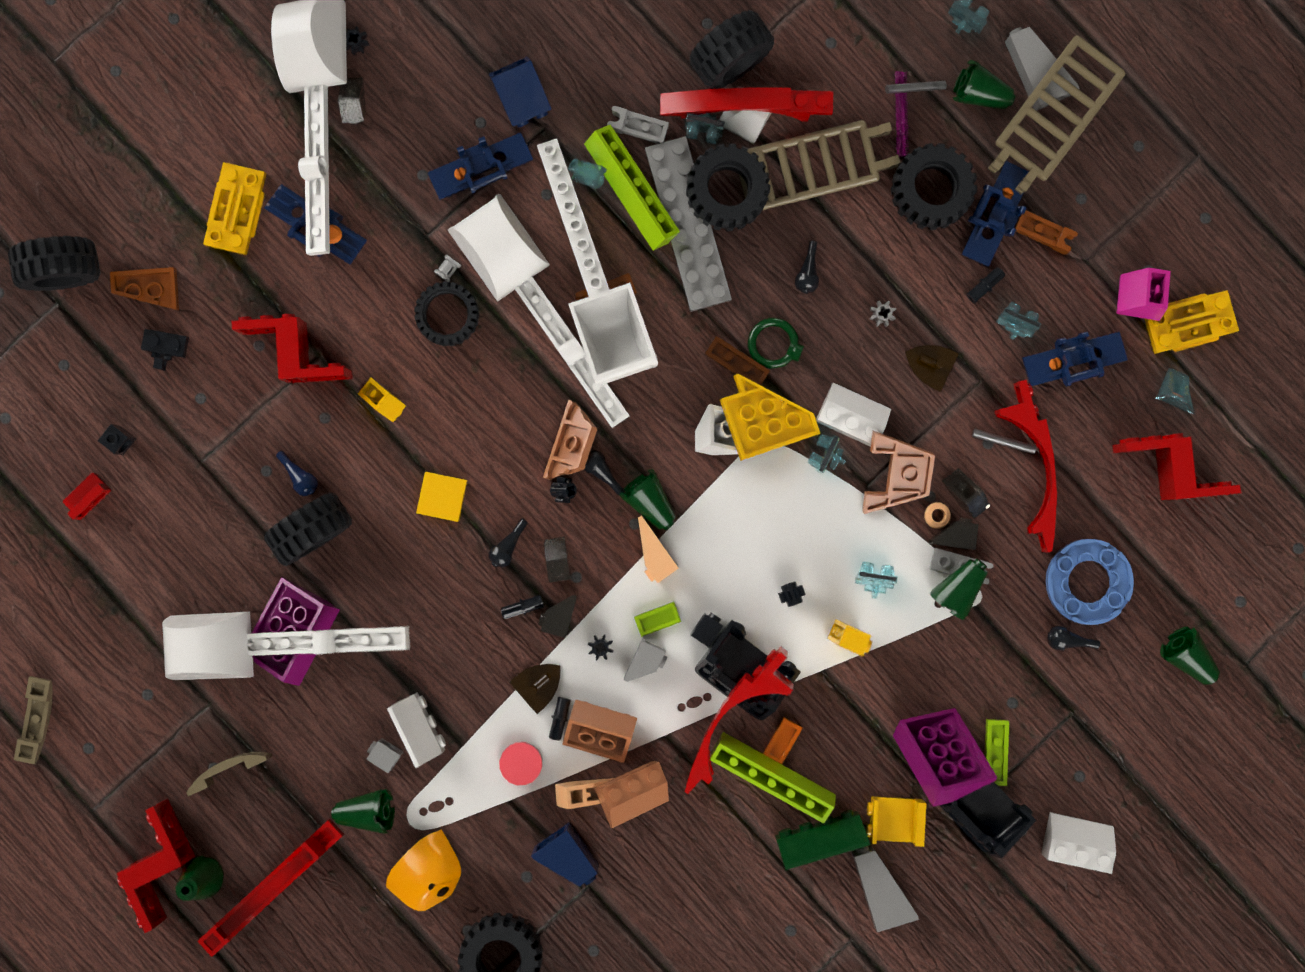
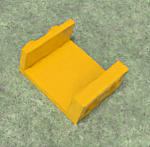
M871 796V802L867 804V815L870 816V824L866 825V834L872 844H877V841L911 842L915 846L924 847L926 802L923 799Z

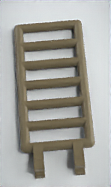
M1074 36L996 140V146L1002 151L988 167V170L995 174L1009 156L1029 170L1014 189L1021 195L1028 190L1036 177L1046 181L1124 78L1125 71L1081 36ZM1077 46L1115 74L1108 84L1071 57ZM1064 64H1067L1102 91L1096 101H1093L1058 74ZM1051 81H1054L1089 108L1082 119L1045 91ZM1038 98L1042 99L1076 125L1069 136L1032 108ZM1026 115L1063 142L1057 153L1019 125ZM1013 132L1051 160L1044 170L1006 142Z
M860 120L749 148L747 152L751 155L755 152L759 156L757 160L764 162L766 165L765 172L768 173L769 170L764 153L777 150L788 194L787 196L775 198L770 178L768 182L771 185L770 193L763 210L879 181V171L897 168L900 164L898 155L876 161L871 143V138L890 135L892 131L890 122L868 128L866 121ZM860 130L871 174L859 178L847 135L848 132ZM839 135L850 178V180L837 183L826 139ZM816 140L819 142L829 185L819 188L816 187L806 143ZM796 145L798 146L808 186L807 191L796 193L785 150V148ZM739 175L744 197L746 198L748 187L745 180Z

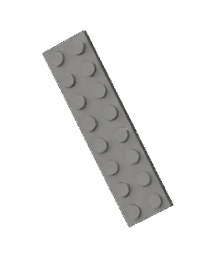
M686 136L663 142V144L659 143L645 147L658 198L680 231L671 240L690 312L731 301L732 298L711 224L706 226L703 224V219H697L694 215V209L690 208L688 204L689 198L686 196L687 180L694 164Z

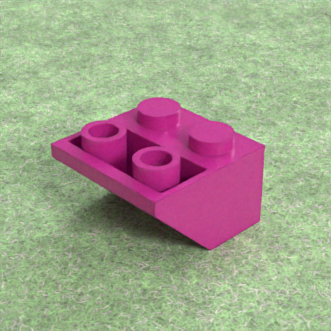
M1145 268L1121 274L1116 314L1160 321L1168 309L1171 271Z

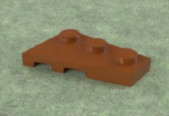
M176 268L110 272L112 294L179 311Z

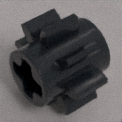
M357 26L355 30L347 28L346 50L351 48V53L354 56L356 52L364 54L365 46L370 45L367 40H364L368 36L366 32L360 34Z
M557 477V482L551 484L550 493L555 498V502L570 503V499L576 496L577 488L574 483H571L572 478Z
M796 581L781 586L782 592L778 593L781 603L786 602L788 607L802 603L801 596L806 595L803 585L797 586Z
M606 634L600 639L594 635L595 642H588V645L592 647L588 654L594 653L596 661L599 659V656H603L607 660L606 653H613L614 651L609 648L613 640L607 642L605 640ZM600 642H603L604 647L607 648V650H602V652L599 653L597 652L598 648L595 647V644L599 645Z

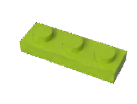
M986 719L985 758L998 777L994 782L998 786H1007L1009 721Z

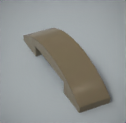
M29 676L25 698H28L22 736L17 739L14 760L34 765L38 761L50 720L53 694L52 680Z
M248 752L228 758L200 775L186 793L190 796L214 784L211 776L243 761L247 769L273 756L269 752Z

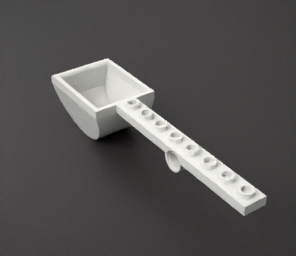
M299 0L276 5L272 15L271 34L275 65L284 89L289 93L304 91L305 158L299 160L298 167L301 177L305 180L306 254L313 256L330 253L328 87L347 84L346 4L344 0Z
M557 138L537 145L589 296L568 305L596 386H602L629 375L657 367L658 361L631 284L628 283L609 290Z
M501 194L496 195L487 204L455 226L450 227L448 232L497 302L516 290L609 425L614 428L630 417L607 383L602 386H596L584 349L533 279L535 275L550 264Z
M250 612L173 615L166 618L162 623L165 677L171 680L254 677L253 656L327 654L335 652L410 649L409 626L251 633Z

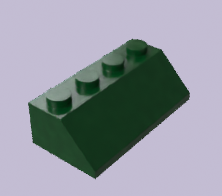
M847 810L841 812V816L835 818L829 816L824 824L822 822L815 824L807 822L799 825V828L795 830L787 828L779 831L775 838L785 869L789 870L869 846L870 842L858 812Z

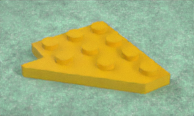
M740 374L733 376L739 393L720 399L740 461L821 434L814 413Z

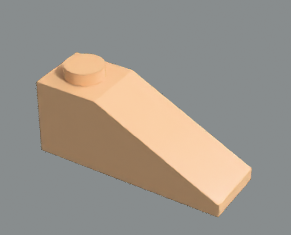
M641 515L638 517L644 561L647 568L644 572L651 582L656 580L659 583L679 568Z
M614 778L555 784L557 806L573 809L601 804L595 787Z

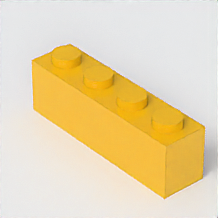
M835 619L827 637L836 645L860 656H863L864 652H869L873 642L870 640L871 635Z

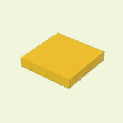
M425 472L416 513L459 522L468 480Z

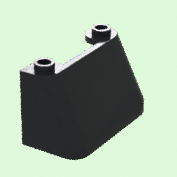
M733 620L726 625L695 667V672L726 697L746 672L752 676V673L759 665L763 667L768 661L765 653L744 638L746 636L745 627ZM784 661L777 668L792 683L795 682L801 673L790 661ZM759 695L746 699L737 705L754 718L764 720L777 710L786 695Z
M995 782L987 784L953 802L939 805L982 851L998 858H1003L1037 821L1032 816L1033 812L1025 804H1015Z

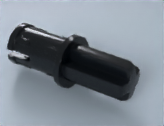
M996 267L984 279L981 278L979 283L966 293L967 298L973 304H976L987 292H991L992 288L1005 277L1003 270Z
M541 595L525 600L519 599L520 602L502 607L501 614L504 619H508L520 614L525 616L528 612L544 608Z
M557 698L555 712L551 716L553 721L549 738L552 740H561L565 721H568L567 714L571 699Z

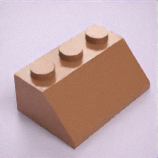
M575 699L562 745L624 763L637 717Z
M650 761L595 787L610 828H614L669 801L667 780L660 763L657 761Z

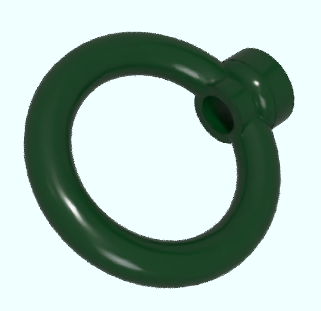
M767 318L758 322L752 328L748 337V350L753 360L771 369L783 367L792 360L798 362L804 348L803 345L799 344L798 335L794 327L780 318ZM770 326L782 328L790 338V346L786 355L778 360H768L762 357L756 347L759 333Z

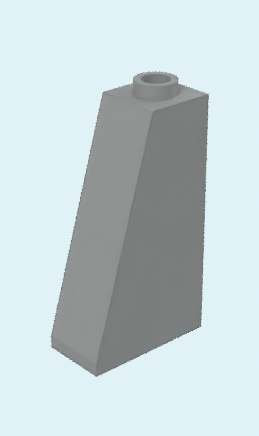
M1019 27L1009 33L1010 35L1006 39L1005 44L1026 92L1030 96L1057 59L1030 27L1025 29ZM1062 66L1058 74L1080 89L1076 81ZM1051 81L1045 89L1046 92L1058 101L1072 96L1054 81ZM1038 98L1033 108L1037 111L1048 106V104Z
M865 846L852 852L876 931H884L919 920L918 915L872 846Z

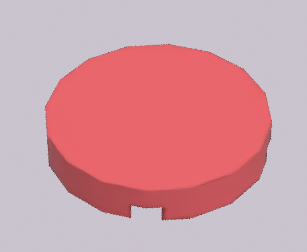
M515 742L509 745L503 751L499 760L500 771L503 777L514 785L532 783L539 776L542 769V757L539 750L527 742Z

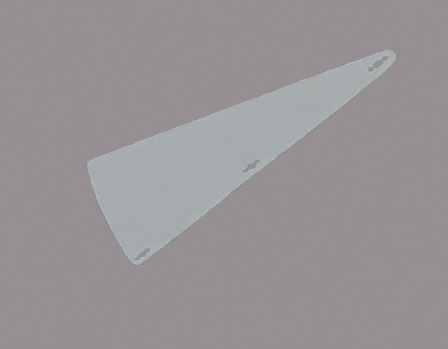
M783 446L742 461L738 457L659 539L679 569L659 583L656 580L651 582L644 572L647 568L643 555L541 663L560 665L558 689L548 705L536 714L515 690L412 800L407 808L408 822L412 827L419 830H429L445 826L609 760L606 757L562 745L575 699L637 717L628 751L717 713L726 696L695 672L696 665L710 647H707L690 635L704 613L709 615L712 612L721 618L719 623L723 627L714 641L726 625L733 620L745 627L746 636L744 638L767 656L773 649L777 651L782 646L788 651L785 661L792 662L801 671L795 680L797 681L859 656L827 639L835 619L871 635L870 640L873 641L869 650L871 651L953 616L948 608L935 607V600L930 595L932 589L949 577L950 574L929 569L935 548L885 509L864 514L862 512L863 493L828 470L819 471L820 466L802 454ZM867 572L871 574L897 577L896 581L872 577L859 576V573ZM796 581L797 586L803 585L806 595L801 596L802 603L788 607L786 602L781 603L778 593L782 592L781 586ZM979 591L972 607L981 602V591ZM674 601L681 622L641 637L634 616ZM606 634L605 640L607 642L613 640L609 648L614 651L613 653H606L607 660L603 656H599V659L596 661L594 653L588 654L592 650L588 642H595L594 635L600 639ZM642 639L666 650L665 656H667V660L663 668L658 667L656 672L628 682L624 680ZM600 642L599 645L595 644V647L598 648L597 652L601 653L602 650H607L603 642ZM705 693L711 694L712 698L710 701L703 699ZM699 696L703 699L701 705L696 708H689L686 705L687 701L692 697ZM557 698L571 699L567 714L568 721H565L561 740H552L549 738L553 721L551 716L554 715ZM680 703H683L686 706V709L683 712H680L677 709V706ZM515 742H527L539 750L542 757V769L539 776L527 785L509 783L500 771L499 760L503 751ZM447 797L453 798L454 802L450 806L445 803ZM434 801H443L445 804L444 808L438 812H430L428 810L429 805ZM422 807L428 810V813L425 816H422L419 813V810Z

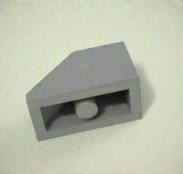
M642 639L624 680L628 682L654 673L658 667L663 668L667 660V656H665L666 650Z

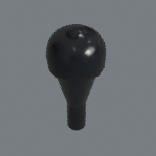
M814 240L809 242L806 259L800 272L795 277L796 288L804 294L814 292L819 285L815 260L817 242Z
M592 450L589 453L584 470L608 484L620 496V492L624 493L625 490L614 479L605 462L604 455L600 451Z
M520 519L514 530L500 543L493 545L490 549L488 557L494 567L504 568L511 563L519 536L528 524L525 519Z
M1062 626L1051 628L1047 635L1049 646L1060 651L1075 647L1098 649L1101 645L1099 640L1081 637L1067 630V627Z

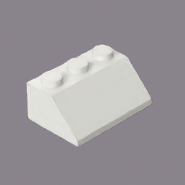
M832 383L816 421L871 447L872 432L876 431L883 434L891 409L838 384Z
M418 692L387 708L415 768L442 754L445 751L444 746H446L443 736L441 734L438 735L435 729L437 724L434 717L428 715L425 698L422 695L419 696Z
M1050 812L1041 855L1050 861L1112 874L1116 856L1114 826Z

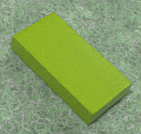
M674 601L634 616L641 637L681 622Z

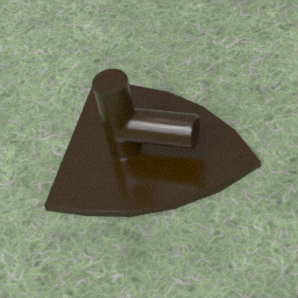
M936 345L918 346L905 352L908 364L914 374L923 383L941 392L959 354L948 348Z
M535 665L525 669L509 682L536 714L548 705L558 689L560 665Z

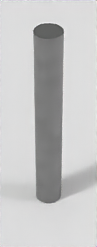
M946 81L892 84L886 85L885 91L887 94L944 90L947 87Z
M974 429L972 437L1035 454L1037 449L1035 445Z

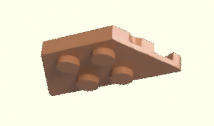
M568 400L543 478L548 480L584 470L598 429L580 406L572 400Z

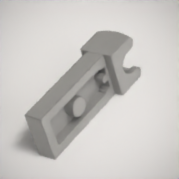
M618 106L612 107V114L619 117V120L616 122L609 121L607 125L611 124L616 133H623L663 144L669 122L627 111V109Z
M935 548L929 569L951 575L970 559L974 561L976 559ZM982 561L987 565L986 568L991 569L994 567L992 563ZM985 578L983 584L988 585L989 579Z

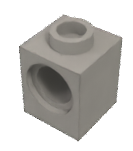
M381 738L378 742L373 741L367 750L370 753L367 760L389 773L401 757L403 751Z

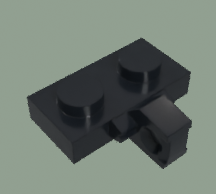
M144 329L141 350L152 352L151 357H154L153 368L166 371L167 361L172 360L173 356L186 357L189 337Z

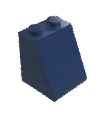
M528 57L489 73L512 126L522 127L529 123V119L535 116L537 119L548 115V111L552 109L534 66Z
M570 822L534 846L531 855L533 860L580 887L584 883L589 885L597 878L599 863Z

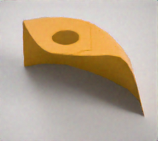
M442 829L430 833L419 840L396 863L387 877L386 888L404 904L417 911H426L447 899L455 890L461 876L459 860ZM432 883L435 884L434 888H432V890H429V885ZM449 887L446 894L437 896V893L442 888Z

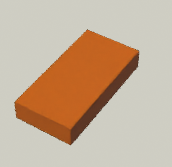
M783 716L763 754L783 764L803 727Z

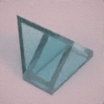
M1169 368L1156 399L1195 415L1189 390V376Z

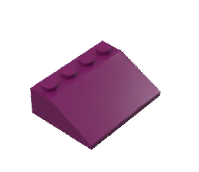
M281 577L252 633L330 630L340 609ZM316 654L253 656V662L283 683L300 686Z
M956 708L899 721L893 737L933 807L953 802L997 780L998 777Z

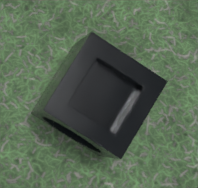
M110 424L98 439V442L113 454L124 455L137 438L120 425Z
M712 612L709 615L704 613L690 635L707 647H710L723 627L719 623L721 618Z

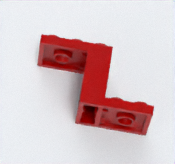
M282 314V318H273V315H262L260 319L252 320V317L244 316L238 317V321H231L232 330L242 335L276 333L279 380L287 383L353 379L352 371L346 368V366L341 365V363H329L328 367H320L318 364L309 365L307 323L301 320L300 317H295V314Z
M1183 433L1162 437L1157 435L1143 438H1127L1119 440L1120 444L1112 445L1113 454L1156 450L1161 500L1241 493L1240 485H1232V481L1196 484L1191 437H1183Z
M168 798L145 810L147 821L153 826L156 832V840L163 849L130 864L116 873L118 884L124 889L127 895V903L134 910L137 916V924L143 929L144 933L153 930L167 918L150 881L183 866L195 857Z

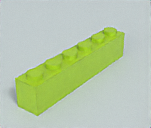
M611 124L595 130L584 143L597 165L604 167L599 168L651 249L654 251L668 244L680 233L672 218Z
M723 732L713 747L710 761L823 824L835 808L836 794Z

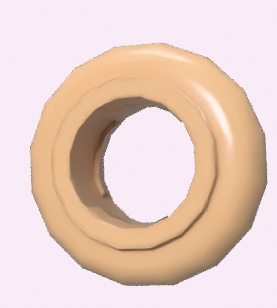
M935 502L926 508L924 518L930 527L940 529L949 523L951 512L945 504ZM936 509L943 512V519L940 522H935L932 518V512Z

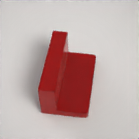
M91 473L63 500V503L70 510L67 514L72 520H82L112 490L96 473Z

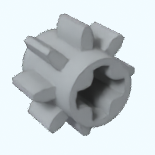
M879 300L876 304L878 308H870V311L874 313L869 319H874L877 322L876 327L881 323H884V326L887 327L889 326L888 319L891 321L896 319L892 315L896 308L889 306L890 301L882 304ZM886 311L887 315L883 317L879 316L878 313Z

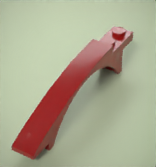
M751 87L661 93L660 116H681V119H688V114L697 116L720 111H762L782 114L802 122H808L810 115L833 114V91Z
M1023 380L1013 384L1018 404L998 409L994 412L996 417L1006 420L1024 431L1037 446L1042 456L1046 471V491L1042 506L1034 520L1027 527L1028 534L1037 533L1042 552L1049 553L1053 549L1057 506L1054 453L1047 419L1038 421L1039 411L1036 404H1033L1031 397L1033 396L1032 386L1027 383V380Z
M782 646L777 651L773 649L766 659L768 661L763 667L759 665L752 673V676L746 672L723 701L703 737L692 764L685 788L687 794L691 792L701 779L708 785L713 780L714 770L710 761V740L716 725L731 708L746 699L759 695H790L792 693L794 684L777 670L788 655V651Z
M331 819L326 821L197 942L213 957L334 845L344 833Z

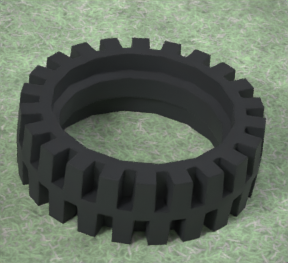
M438 282L433 286L427 287V290L423 291L420 294L421 297L417 299V305L414 309L415 321L421 333L431 342L441 346H456V344H461L466 339L468 340L471 334L475 332L479 322L478 305L473 295L466 288L454 282ZM450 293L457 295L464 301L467 306L468 317L461 330L454 334L443 335L435 332L427 322L426 312L428 305L435 297Z

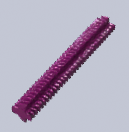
M896 71L895 83L906 84L907 80L905 79L907 75L905 74L907 72ZM903 92L895 93V106L897 107L895 108L897 115L896 148L898 149L896 154H898L899 158H905L909 152L906 151L908 150L906 148L909 147L906 146L909 144L906 143L908 142L906 141L908 140L906 138L908 137V133H906L908 131L906 130L908 129V125H906L908 123L906 122L908 121L906 120L908 118L906 117L908 109H905L908 107V104H905L908 101H905L907 100V96H905L907 93Z

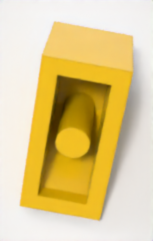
M370 378L358 393L369 405L391 422H394L406 407L403 402L373 378Z

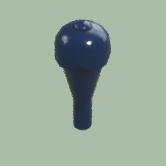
M279 451L276 457L285 466L296 493L300 496L314 494L318 487L316 477L294 464L283 451Z

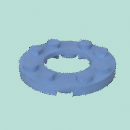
M1081 539L1065 545L1054 555L1047 569L1046 590L1052 605L1061 615L1076 623L1098 625L1114 619L1121 613L1127 602L1130 601L1133 593V572L1127 558L1110 543L1102 540ZM1084 561H1095L1101 564L1109 576V588L1106 594L1100 600L1093 603H1085L1076 599L1068 585L1071 571L1078 563Z

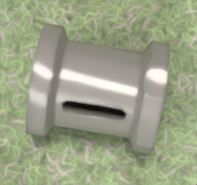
M445 255V260L438 269L434 270V273L445 281L450 282V277L461 265L448 255Z

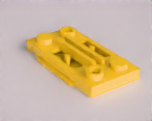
M223 162L207 221L203 245L247 256L250 240L256 233L265 196L263 187L267 174L264 171Z
M1228 290L1208 296L1204 293L1168 303V309L1160 321L1144 318L1154 354L1173 350L1174 352L1217 341L1220 336L1239 331Z

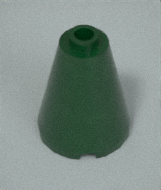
M970 60L966 63L970 66L967 70L962 69L956 80L953 92L957 94L956 97H953L954 101L998 109H1006L1008 106H1012L1016 97L1013 88L977 61Z
M654 469L648 470L649 475L644 476L641 474L625 486L624 490L626 492H620L619 495L656 528L667 530L675 523L673 520L676 516Z
M970 559L933 588L930 592L931 597L943 608L946 607L951 610V614L964 620L968 616L988 574L986 570L987 565L979 559L975 561Z
M1188 626L1180 628L1167 637L1170 641L1166 645L1163 643L1160 649L1161 657L1165 661L1204 685L1213 684L1218 680L1220 671L1202 637L1194 627L1193 629H1190Z
M381 789L337 802L335 807L332 808V819L339 825L381 834L388 833L387 830L392 829L395 818V807H391L390 801L394 800L389 790Z
M204 856L192 858L181 870L176 885L177 896L184 901L203 900L214 896L221 889L224 872L221 865L214 858Z

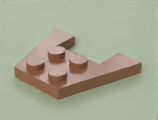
M873 431L870 447L871 453L891 454L886 492L865 491L862 512L867 514L929 496L935 455L927 450Z

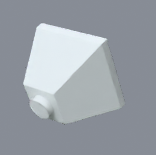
M724 111L719 121L724 123L721 127L755 144L771 112Z
M713 404L707 406L695 430V452L709 455L738 454L721 406Z

